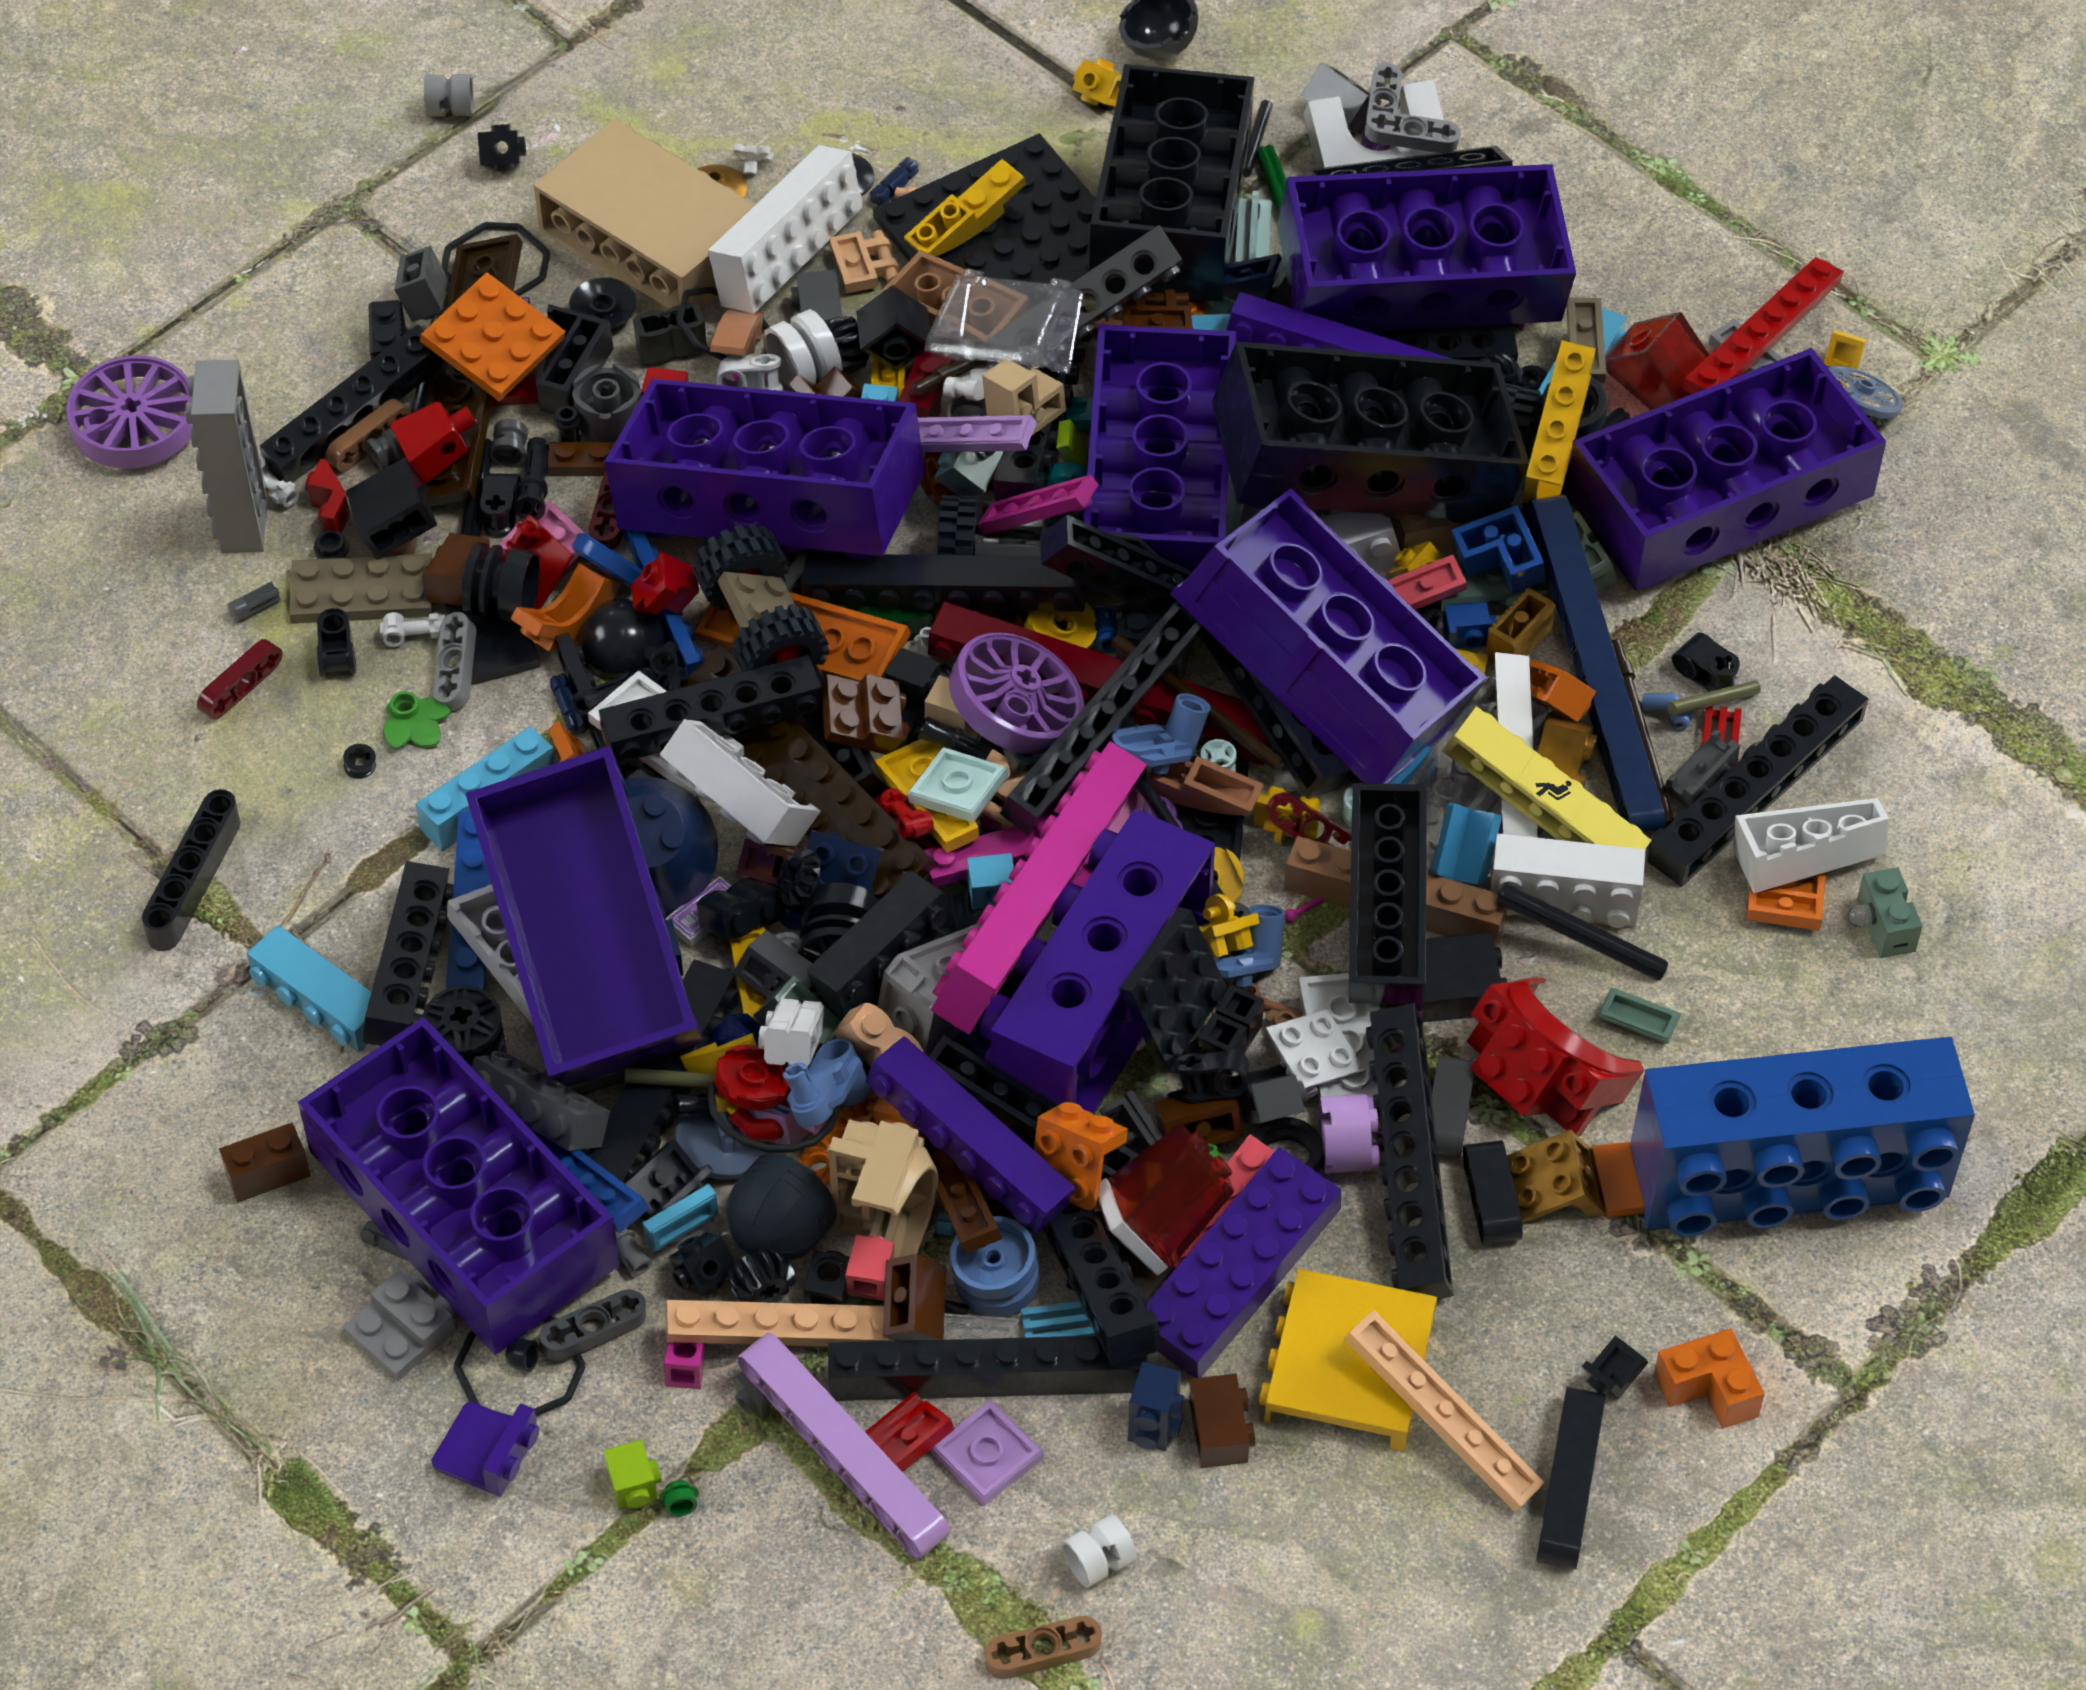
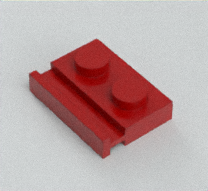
M913 1392L868 1428L865 1433L903 1472L955 1429L952 1420L928 1401L921 1400L919 1395Z

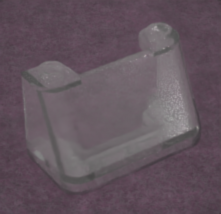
M964 269L963 275L955 276L927 335L924 351L958 361L961 359L972 361L973 359L1001 362L1007 358L1016 364L1031 368L1046 367L1053 372L1069 374L1083 295L1082 291L1070 288V281L1051 278L1050 284L983 277V272Z

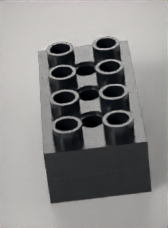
M1124 64L1090 224L1089 271L1160 225L1184 264L1179 267L1181 272L1173 279L1165 283L1161 279L1150 286L1152 289L1151 293H1163L1164 289H1175V293H1188L1189 300L1195 303L1202 301L1222 302L1250 145L1255 77ZM1148 258L1141 259L1137 262L1135 270L1142 275L1149 274L1154 268V262ZM1112 278L1107 284V290L1112 294H1118L1124 290L1126 283L1122 278Z
M1236 342L1212 399L1237 504H1246L1258 509H1264L1292 488L1310 509L1326 514L1345 511L1382 514L1396 519L1405 516L1445 518L1456 523H1466L1509 508L1529 467L1527 453L1499 363Z

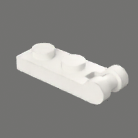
M1001 361L988 362L986 367L972 369L970 374L961 378L947 377L943 386L945 396L952 398L965 396L967 400L973 401L985 398L982 375Z

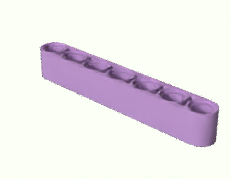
M767 1332L737 1356V1363L745 1376L766 1396L767 1400L913 1557L921 1559L951 1533L949 1524L941 1513L775 1335Z

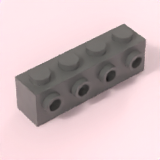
M493 1051L491 1055L474 1057L472 1068L529 1129L567 1151L602 1147L610 1114L609 1110L566 1087L564 1084L551 1079L509 1053Z

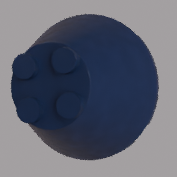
M656 777L624 779L629 794L626 797L652 882L660 897L667 918L679 907L698 896L710 884L718 861L717 832L706 808L685 788L671 781Z

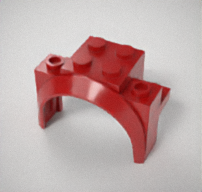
M1535 976L1514 982L1490 984L1471 1013L1479 1023L1466 1041L1480 1054L1470 1069L1522 1116L1527 1117L1547 1113L1566 1131L1571 1129L1577 1136L1583 1134L1601 1106L1623 1103L1645 1071L1639 1060L1612 1055L1591 1044L1557 1019L1534 994L1539 984L1546 982L1545 978Z

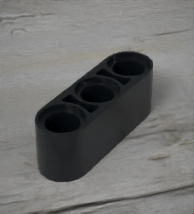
M1499 1140L1463 1145L1464 1170L1481 1243L1490 1244L1522 1240L1521 1214L1504 1142Z

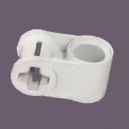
M774 354L726 357L719 364L716 385L783 391V386L779 382L778 367L781 365V359ZM729 373H734L738 375L740 379L736 381L728 380L725 377V375Z

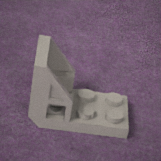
M979 924L900 953L884 971L877 1007L888 1015L894 1027L901 1028L910 1033L919 1042L923 1053L928 1057L943 1035L954 1040L961 1031L930 1011L937 999V996L932 991L943 974L950 975V973L945 971L947 964L956 951H965L961 947L964 939L972 927L980 929L982 926ZM1018 964L1015 966V968L1013 969L1005 983L1013 979H1016Z

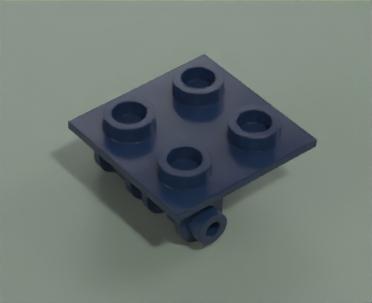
M812 830L807 849L814 851L820 861V876L817 886L831 882L850 883L872 892L881 850L841 839V834L828 831L827 834Z

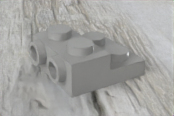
M400 1269L371 1292L372 1302L343 1326L344 1335L397 1382L456 1331L453 1320L454 1310L450 1303L440 1295L433 1299L426 1293L428 1288L425 1282L416 1273L412 1272L407 1276Z

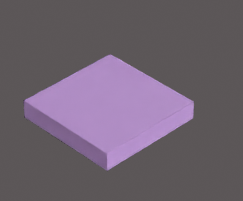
M991 1399L958 1424L954 1431L931 1448V1454L983 1506L1044 1459V1452Z

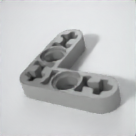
M1383 63L1375 67L1365 124L1366 137L1378 144L1442 154L1454 152L1459 145L1461 135L1459 127L1450 121L1397 113L1402 71L1399 67L1390 63ZM1384 78L1390 79L1389 88L1383 87ZM1384 99L1392 105L1382 107L1376 104L1375 101ZM1377 125L1383 126V129L1377 128ZM1408 128L1417 129L1421 134L1418 136L1408 135L1404 130Z

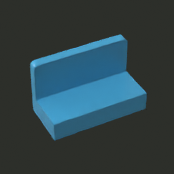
M1449 802L1431 870L1432 874L1485 888L1502 816L1469 809Z

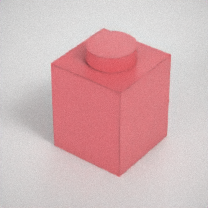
M870 1235L868 1237L855 1236L845 1274L847 1295L884 1301L886 1260L895 1258L894 1241L886 1240L877 1235Z

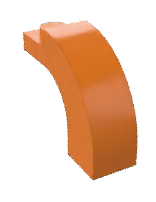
M578 563L567 586L551 604L541 609L516 607L511 620L522 626L520 632L547 651H557L555 636L569 633L573 644L577 642L580 630L587 617L602 603L613 600L623 582L596 565Z

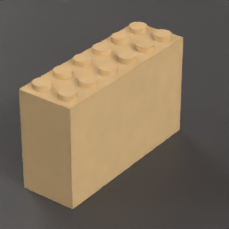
M616 119L610 121L533 185L540 232L614 279L623 281L633 291L665 311L680 305L682 294L685 290L714 287L717 289L708 250L756 205V203L736 194L730 187L723 186L710 178L704 171H699L689 165L681 157L666 151L657 142L650 141L640 135L631 126H626ZM711 293L689 296L687 303L699 304L702 311L717 296Z

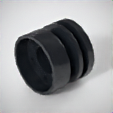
M475 542L467 558L462 578L461 602L464 613L475 616L480 612L482 617L490 618L497 607L498 616L501 621L516 623L511 620L516 607L534 609L538 595L541 569L538 552L512 548L505 559L504 550L501 545H492L490 548L488 543Z
M831 882L816 886L813 894L802 904V928L799 932L798 953L811 963H814L879 902L875 895L861 886L850 883Z
M466 985L450 987L436 994L426 1005L422 1018L424 1017L471 1067L474 1057L491 1055L493 1051L507 1053L500 1006L491 994L481 988Z

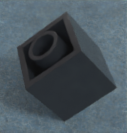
M891 285L856 311L860 349L894 371L899 370L932 346L928 308L894 285Z

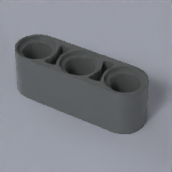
M1438 1056L1432 1091V1104L1439 1155L1461 1158L1474 1072L1470 1068L1475 1061Z

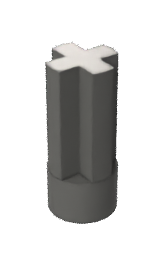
M270 581L233 600L227 606L234 620L239 622L276 603L281 598L279 590Z

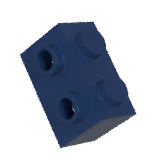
M1142 1362L1129 1401L1128 1441L1134 1442L1143 1449L1153 1450L1156 1448L1166 1451L1170 1438L1178 1437L1183 1420V1415L1180 1413L1184 1401V1395H1180L1181 1371Z

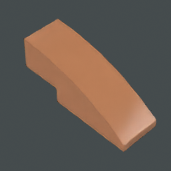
M734 309L727 310L716 328L710 345V352L743 356L755 353L756 340L762 338L764 312L756 311L752 314Z
M1199 756L1196 757L1194 763L1186 761L1171 764L1167 774H1156L1152 768L1148 776V780L1158 795L1167 798L1172 803L1202 811L1228 815L1250 816L1264 784Z

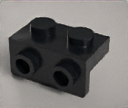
M673 1139L659 1149L624 1184L645 1199L649 1210L641 1215V1217L646 1221L679 1202L685 1196H689L706 1186L707 1184L703 1179L713 1169L709 1164L698 1169L677 1141Z

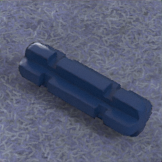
M910 157L904 158L898 164L899 166H896L880 184L870 191V201L877 206L887 203L890 200L889 197L895 195L897 187L902 188L909 182L908 179H912L919 172L918 162Z
M564 673L552 676L550 687L554 696H556V702L561 714L567 722V728L575 736L579 733H585L588 729L585 715L577 714L572 707L571 701L575 700L573 698L575 692L570 686L569 677Z

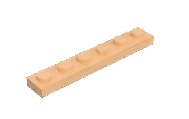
M667 1300L665 1306L666 1342L754 1344L767 1332L772 1333L784 1345L828 1347V1343L894 1341L883 1336L884 1306Z
M1375 1310L1367 1315L1344 1338L1514 1512L1521 1508L1545 1483Z

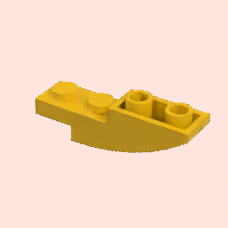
M1001 159L958 198L951 194L904 236L905 241L918 252L922 250L933 256L941 255L956 248L980 233L1005 213L1003 205L1026 185L1024 176Z

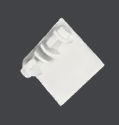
M1328 1009L1265 1028L1271 1040L1269 1042L1270 1048L1276 1051L1280 1058L1281 1066L1287 1067L1286 1074H1296L1297 1081L1303 1082L1307 1099L1318 1093L1317 1085L1364 1071V1067Z

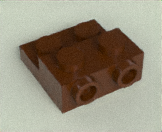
M830 674L825 676L821 682L826 741L885 755L895 751L900 743L905 742L908 736L909 725L907 722L902 721L901 713L905 709L907 698L906 694L899 690V681L866 674L860 682Z

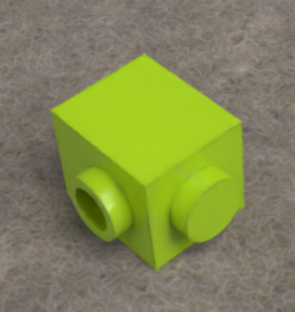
M642 1439L603 1450L606 1470L618 1510L640 1508L650 1501L657 1499L655 1484L662 1482L656 1459L648 1460Z

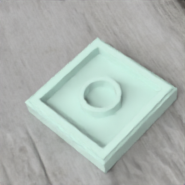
M943 747L908 792L909 803L974 822L1007 779L1008 769L1006 766Z

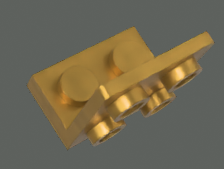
M1571 1129L1507 1155L1522 1224L1571 1204L1575 1208H1580L1590 1218L1605 1213L1591 1148Z

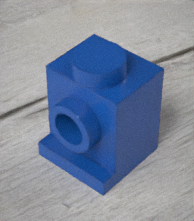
M1486 602L1444 605L1442 631L1445 640L1455 649H1472L1486 646L1488 628L1492 627L1493 623H1496L1495 616H1489Z

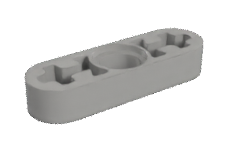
M454 612L446 616L440 625L433 695L439 703L448 706L450 710H457L467 703L471 691L476 626L462 612ZM457 654H462L459 664L453 668H448L450 659Z

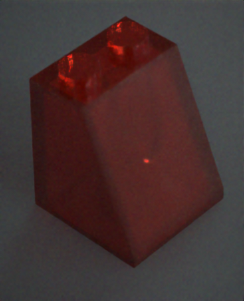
M1677 312L1635 322L1605 356L1606 372L1648 409L1653 410L1691 395V393L1682 389L1684 379L1709 356V353L1683 313Z
M1182 1123L1108 1177L1125 1223L1169 1268L1179 1260L1235 1192L1229 1179L1233 1172L1226 1161L1220 1155L1214 1158L1208 1152L1210 1147L1202 1135L1197 1131L1191 1134Z

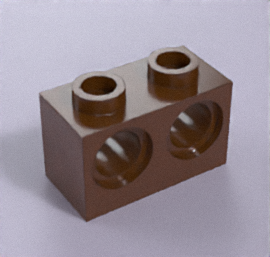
M749 837L745 838L736 874L780 887L777 883L782 874L780 868L785 867L788 855H793L797 848H803L767 843L763 846L754 842Z

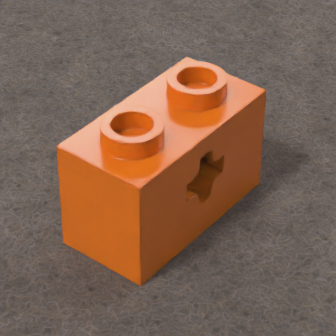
M1531 659L1529 662L1531 702L1545 711L1579 722L1580 718L1588 712L1596 691L1565 670Z

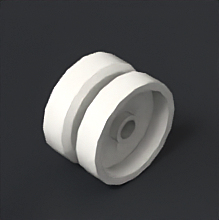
M808 309L791 317L790 324L782 321L765 329L763 338L766 353L780 357L781 365L778 367L779 381L787 391L795 392L789 383L798 374L815 385L816 381L819 382L834 366L842 371V362L837 344L828 326L817 312Z

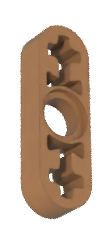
M397 399L388 400L335 439L326 451V460L340 472L348 471L368 456L364 442L370 438H380L382 432L387 429L392 430L390 423L411 414L410 409Z
M1078 1616L999 1636L992 1639L986 1647V1668L994 1677L1008 1679L1087 1659L1097 1654L1100 1650L1102 1630L1095 1619L1088 1616ZM1084 1631L1086 1636H1090L1089 1643L1082 1644L1080 1638H1077V1632ZM1060 1635H1065V1642H1067L1066 1650H1062V1638ZM1039 1639H1048L1054 1643L1056 1648L1050 1655L1040 1656L1032 1650V1645ZM1020 1645H1025V1656L1027 1660H1022V1652L1020 1653ZM1005 1651L1006 1655L1010 1656V1663L1003 1664L1001 1659H998V1652Z

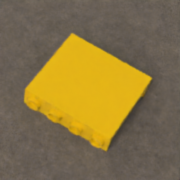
M1561 340L1526 474L1523 503L1528 504L1529 500L1561 495L1571 457L1572 443L1576 437L1591 380L1590 372L1596 348Z
M1298 1268L1295 1283L1288 1281L1285 1289L1283 1305L1289 1306L1287 1316L1279 1315L1275 1338L1281 1339L1279 1349L1271 1348L1267 1372L1273 1373L1271 1383L1263 1382L1260 1393L1259 1406L1265 1407L1264 1422L1270 1423L1272 1412L1386 1435L1391 1437L1389 1449L1405 1452L1414 1410L1344 1338L1367 1315L1375 1310L1425 1361L1437 1297Z

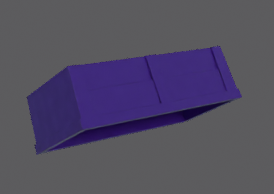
M1291 488L1216 544L1190 576L1176 586L1171 595L1365 784H1390L1415 760L1426 746L1433 748L1455 729L1460 722L1458 718L1487 679V676L1475 665L1472 666L1395 591V588L1383 576L1380 577L1303 503L1304 500Z
M611 746L465 793L548 1077L554 1078L566 1087L703 1043L702 1033L690 1007L664 922L666 915L662 902L652 882L626 797L629 796L626 784Z

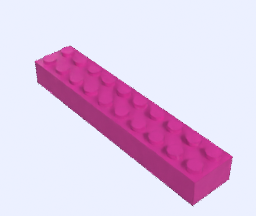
M1109 741L1102 753L1097 750L1093 752L1084 767L1085 770L1089 771L1087 775L1080 771L1069 789L1073 792V795L1065 793L1054 812L1059 814L1058 817L1050 815L1039 832L1044 837L1040 839L1035 836L1024 854L1025 857L1029 858L1027 862L1019 859L1008 877L1013 882H1003L993 898L997 905L988 904L980 916L977 924L982 927L980 929L972 927L961 945L965 951H956L945 968V971L950 973V975L943 974L933 989L932 993L937 996V999L930 1011L970 1035L991 1000L997 995L1020 961L1029 942L1036 937L1055 909L1064 888L1073 882L1088 860L1092 847L1100 833L1111 826L1147 766L1145 762Z

